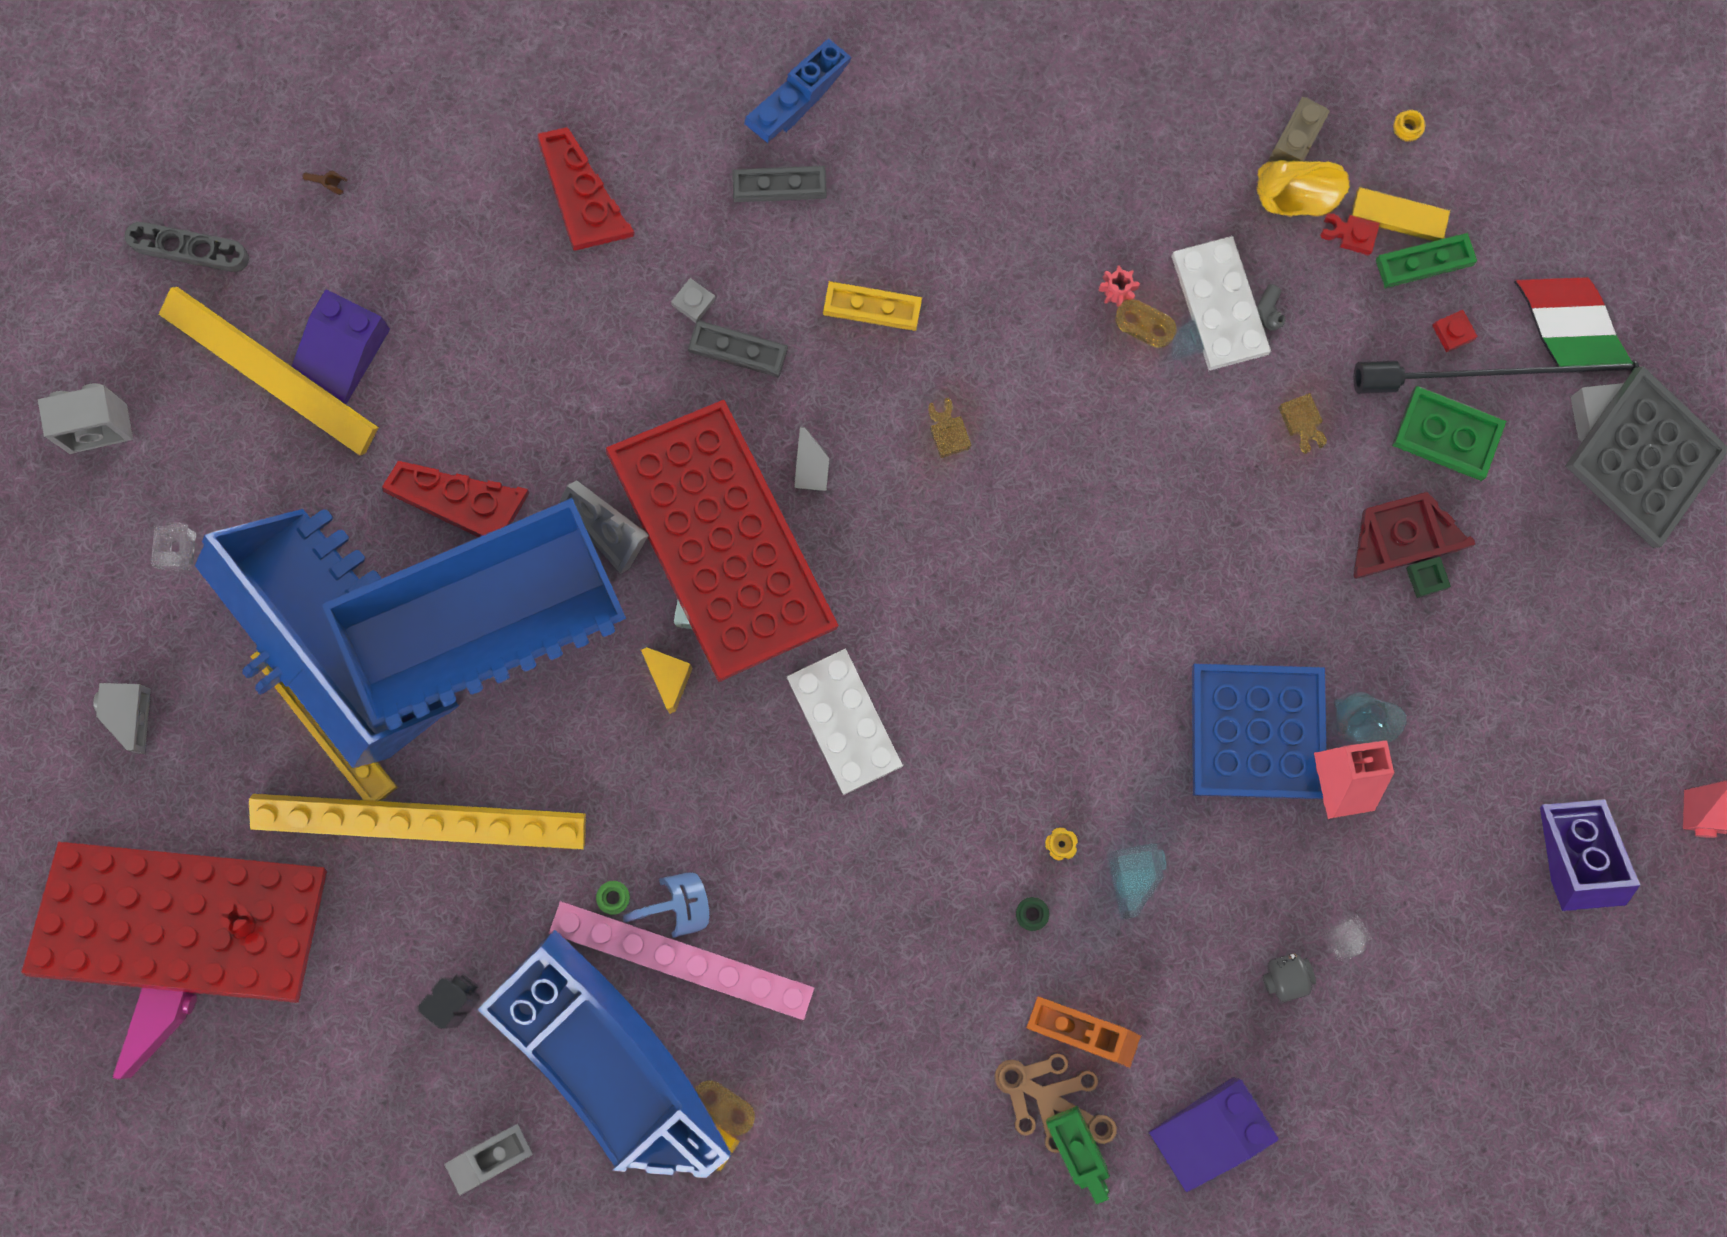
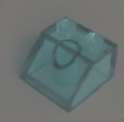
M1157 843L1119 849L1107 854L1120 920L1137 917L1164 877L1162 870L1167 869L1166 858L1163 850H1158Z

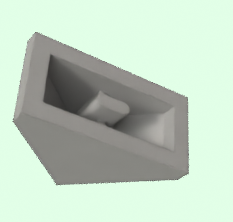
M1624 383L1582 387L1570 397L1578 440L1582 442Z

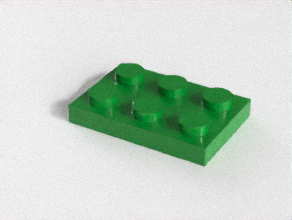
M1416 386L1411 393L1392 446L1483 481L1487 477L1506 421Z

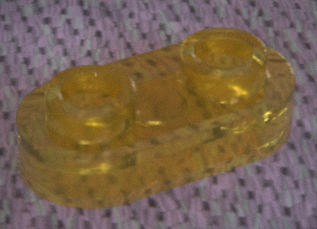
M1135 299L1122 302L1115 314L1116 325L1121 331L1153 347L1161 348L1169 345L1176 334V323L1170 316ZM1131 314L1136 318V321L1128 322L1125 316ZM1159 328L1163 330L1164 335L1156 336L1153 330Z
M715 1080L703 1081L695 1088L716 1125L732 1135H743L752 1128L755 1122V1111L749 1102ZM713 1091L716 1094L715 1103L708 1104L704 1101L705 1092ZM740 1110L744 1113L745 1119L742 1123H735L733 1121L732 1113L734 1111Z

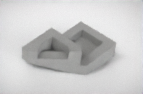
M800 426L794 488L826 491L829 456L809 433L807 428Z

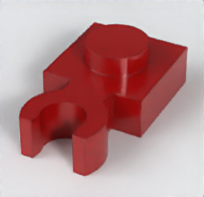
M1335 214L1326 215L1324 222L1332 224L1334 230L1323 229L1320 233L1321 238L1325 240L1340 238V248L1370 256L1373 252L1380 223L1352 215L1348 216L1346 222H1342L1341 218Z

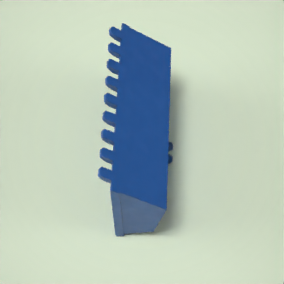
M573 498L322 604L373 728L386 723L389 730L400 727L403 724L401 716L414 712L416 718L427 715L430 712L428 705L438 700H441L443 706L456 702L455 693L467 688L471 695L482 691V681L493 676L497 683L509 679L508 670L521 665L523 671L536 667L535 658L547 653L550 660L556 659L563 655L561 647L571 642H574L576 648H581L589 644L587 635L600 630L603 637L611 635L615 632L613 624L626 619Z
M304 509L204 535L202 540L204 545L195 567L257 645V651L260 653L258 657L242 669V673L246 678H250L269 665L273 671L255 685V690L258 694H264L281 681L285 686L288 685L352 768L391 758L441 717L450 714L459 707L457 702L443 706L441 700H438L428 705L430 712L423 717L416 718L414 712L401 716L403 724L400 727L389 730L385 723L373 728L322 604L381 579V576L374 570L365 574L360 579L355 575L352 570L365 561V556L359 550L351 552L344 558L339 555L336 550L349 540V536L344 530H338L327 538L324 536L320 529L333 520V516L328 510L323 509L310 518Z

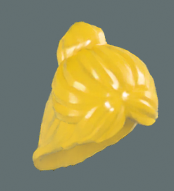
M1278 160L1264 163L1258 169L1257 194L1260 202H1262L1263 207L1268 212L1290 217L1296 215L1321 216L1331 213L1340 204L1350 187L1348 173L1341 165L1329 161Z

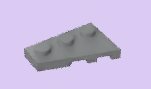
M577 480L567 485L559 503L573 498L591 541L620 574L628 570L648 538V533Z

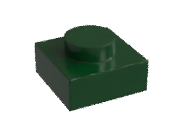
M1441 557L1416 563L1406 568L1417 598L1447 590L1451 587Z

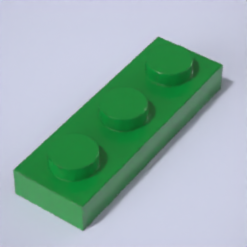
M1468 233L1382 254L1376 258L1385 288L1468 268L1478 262Z

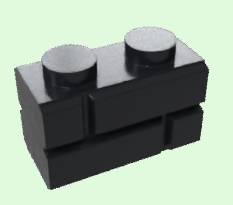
M456 974L453 978H440L431 990L432 995H427L417 1007L418 1012L439 1029L456 1028L467 1016L466 1011H471L480 1000L479 994L476 992L478 985L465 975L460 977Z

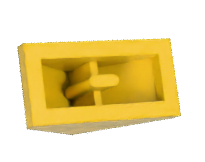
M646 647L641 652L666 709L671 714L678 707L693 668L690 663Z

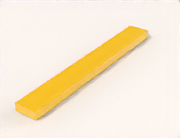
M170 288L158 315L359 456L367 452L379 427L180 288Z

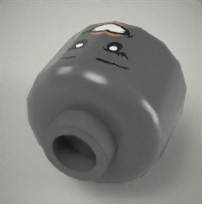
M1291 953L1270 960L1267 965L1268 973L1263 974L1268 994L1275 993L1282 1002L1308 996L1312 991V985L1316 984L1315 974L1309 959H1303L1297 953Z

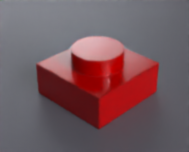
M1464 310L1442 318L1432 325L1446 353L1470 343L1478 337Z

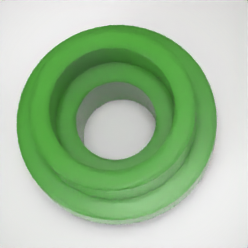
M609 881L598 889L596 902L604 913L616 915L628 907L630 893L621 882ZM613 891L617 892L620 897L616 904H610L607 900L608 894Z

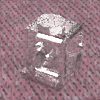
M168 522L167 527L155 526L151 565L167 572H194L195 566L193 562L196 533L189 529L187 524L180 522ZM179 544V552H174V547Z
M1358 915L1347 916L1320 933L1338 962L1343 961L1347 957L1351 959L1367 949L1366 942L1373 939Z

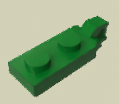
M1075 1106L1047 1118L1046 1125L1075 1185H1079L1081 1189L1088 1187L1096 1205L1109 1200L1108 1194L1110 1191L1105 1182L1106 1179L1110 1178L1107 1170L1108 1167L1079 1107Z

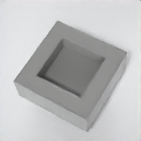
M690 278L671 301V304L696 323L715 302L716 297Z

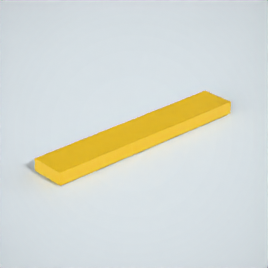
M256 651L250 657L254 660L260 653ZM269 665L262 670L265 676L273 671ZM282 681L274 686L363 800L382 801L398 788L379 762L352 768L289 686H285Z

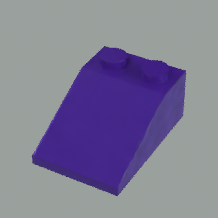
M325 289L309 316L291 367L344 404H347L389 333L390 328L381 316Z
M1606 800L1541 805L1540 812L1550 877L1562 911L1627 905L1640 887V883Z
M1235 1077L1230 1078L1148 1132L1186 1193L1251 1159L1279 1140L1242 1080Z

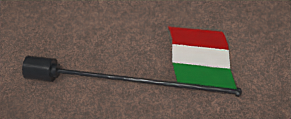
M1588 277L1515 280L1514 283L1527 301L1540 338L1557 367L1405 373L1404 368L1400 367L1399 362L1396 360L1356 363L1353 381L1355 391L1358 394L1398 392L1400 386L1404 385L1405 379L1631 370L1632 372L1636 367H1639V363L1635 360L1631 361L1615 333L1601 295Z

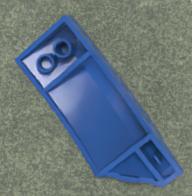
M556 930L538 945L477 1009L552 1082L594 1135L614 1165V1171H627L628 1168L646 1169V1173L673 1175L675 1171L692 1172L693 1177L707 1178L730 1158L732 1153L693 1085L666 1047L620 992Z

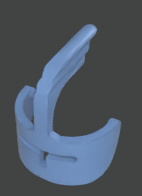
M690 872L660 878V884H665L672 895L671 901L636 909L622 917L623 922L627 923L656 913L674 910L676 913V928L672 931V938L701 931L709 923V905L703 883L697 874ZM680 885L683 887V890H684V892H685V895H686L687 900H688V899H693V898L696 899V902H693V903H689V904H688V907H689V920H688V916H687V908H686V903H685L684 895H683V892H682V890H681Z

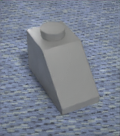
M99 683V692L94 696L96 717L126 750L137 754H145L151 689L141 684Z
M518 1124L462 1153L444 1165L460 1196L533 1154Z

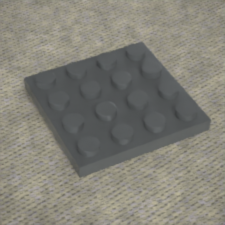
M1644 366L1636 367L1565 467L1652 548H1660L1727 454V445Z

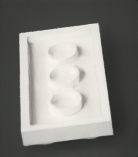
M1233 236L1174 251L1171 257L1208 370L1269 355L1271 349Z
M846 648L787 676V680L843 795L903 767Z

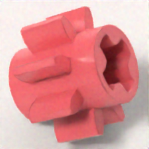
M1118 266L1112 274L1109 271H1105L1103 275L1105 282L1101 283L1098 289L1106 294L1104 303L1111 301L1120 308L1123 301L1127 300L1130 303L1134 301L1135 294L1132 291L1138 290L1140 283L1133 282V270L1127 272L1122 270L1121 266ZM1115 283H1119V284H1120V288H1122V289H1124V290H1119L1118 285H1116Z

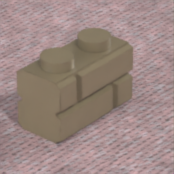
M1302 97L1268 162L1278 160L1304 161L1330 112L1328 108L1306 97Z

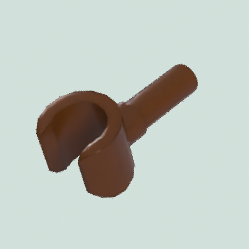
M329 171L325 175L303 173L304 180L320 183L337 195L344 193V191L337 188L338 184L341 181H348L347 178L334 171Z

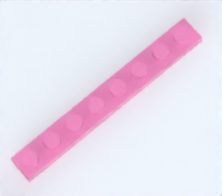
M561 901L549 934L556 930L566 940L801 1020L805 1018L814 991V987Z

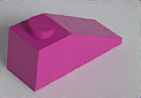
M142 988L113 1078H131L182 1024L187 1014L190 1015L196 1005L197 995L191 992Z

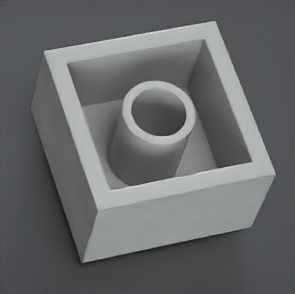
M96 383L87 384L81 390L73 392L56 391L50 393L49 397L38 399L44 437L69 454L133 440L127 404L104 385Z

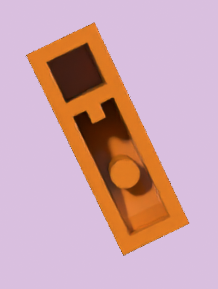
M1037 996L1026 1027L1034 1032L1129 1068L1141 1035L1129 1029Z

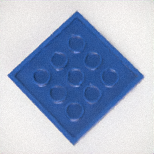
M1193 664V796L1323 799L1314 753L1326 750L1325 667Z

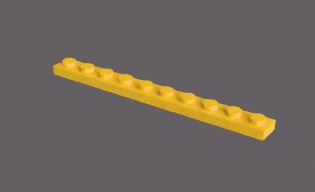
M252 794L249 798L250 830L584 849L586 813Z

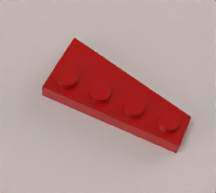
M569 128L538 133L537 140L573 251L633 237L634 230L621 215L620 208L607 193L599 175L595 174L591 168L587 156Z
M402 461L396 463L382 486L384 493L478 538L512 524L529 495L527 488L517 487L515 489L502 486L499 482L490 480L488 482L470 479L467 475L456 473L455 476L439 472V469Z

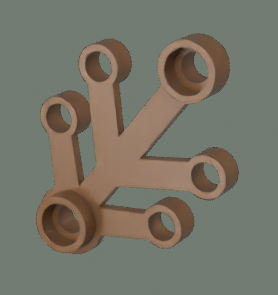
M1054 1053L1047 1060L1026 1066L1017 1060L1002 1062L995 1071V1082L1001 1091L1010 1094L1016 1116L1014 1122L1016 1131L1026 1136L1032 1134L1036 1127L1034 1118L1028 1115L1023 1094L1025 1092L1036 1099L1046 1133L1044 1138L1045 1147L1053 1153H1059L1058 1148H1051L1049 1145V1139L1052 1135L1046 1125V1119L1055 1115L1053 1109L1061 1113L1075 1107V1105L1060 1096L1080 1090L1093 1091L1098 1084L1096 1074L1092 1071L1084 1070L1077 1077L1040 1086L1030 1079L1050 1072L1054 1074L1064 1073L1068 1068V1061L1064 1055ZM1056 1057H1060L1063 1060V1067L1060 1070H1054L1051 1066L1052 1060ZM1010 1070H1014L1018 1075L1017 1081L1012 1084L1008 1083L1005 1079L1006 1073ZM1089 1074L1093 1078V1084L1086 1088L1081 1084V1078ZM1080 1109L1097 1143L1106 1144L1114 1139L1117 1129L1115 1122L1106 1115L1092 1116ZM1023 1118H1028L1031 1121V1127L1027 1131H1022L1019 1128V1122ZM1099 1122H1104L1107 1126V1131L1103 1135H1098L1095 1132V1126Z

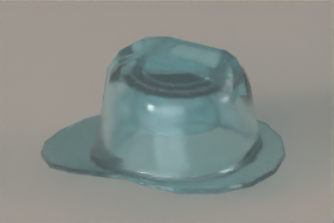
M1355 692L1345 699H1336L1334 701L1337 709V734L1342 740L1364 744L1387 740L1390 743L1403 732L1407 723L1406 714L1401 707L1377 700L1365 692Z

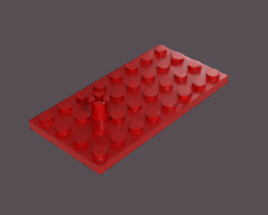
M725 400L606 447V454L644 531L649 535L648 539L718 682L838 628L839 625Z
M58 842L21 973L27 977L299 1003L327 870L324 867Z

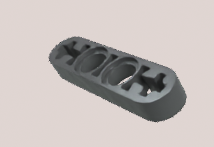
M146 222L132 223L125 231L124 238L126 243L135 252L229 272H239L249 262L248 252L235 240ZM144 232L150 239L155 240V244L151 240L141 239L140 243H138L135 237L142 236ZM169 238H179L180 244L177 249L173 251L165 250L164 244ZM202 243L209 244L210 252L206 256H195V249L198 245ZM219 249L223 254L232 255L235 250L239 254V258H233L230 262L226 256L219 254Z

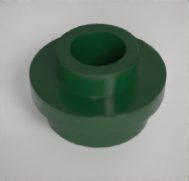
M1029 897L1018 904L1016 920L1025 930L1037 931L1047 924L1049 909L1041 899ZM1029 908H1035L1038 911V918L1035 921L1029 920L1026 916Z

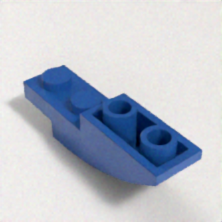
M828 38L788 73L787 81L745 117L744 124L767 143L782 130L788 132L832 86L851 61V56Z

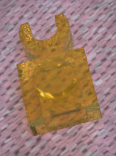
M1310 393L1282 403L1278 407L1290 436L1300 434L1299 445L1304 454L1311 451L1309 439L1316 440L1319 448H1323L1327 444L1325 435L1316 429L1323 421Z
M949 398L944 399L946 407L944 412H937L933 402L929 403L928 406L929 416L938 423L932 425L930 430L940 458L971 449V442L961 416L953 419L951 417L953 404Z

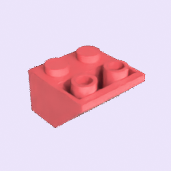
M1387 740L1343 746L1314 753L1316 770L1319 775L1323 803L1328 819L1376 810L1394 775Z

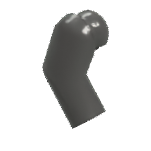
M1269 284L1257 306V310L1264 327L1275 331L1284 326L1286 319L1285 315H1281V312L1277 311L1275 307L1282 290L1276 285Z

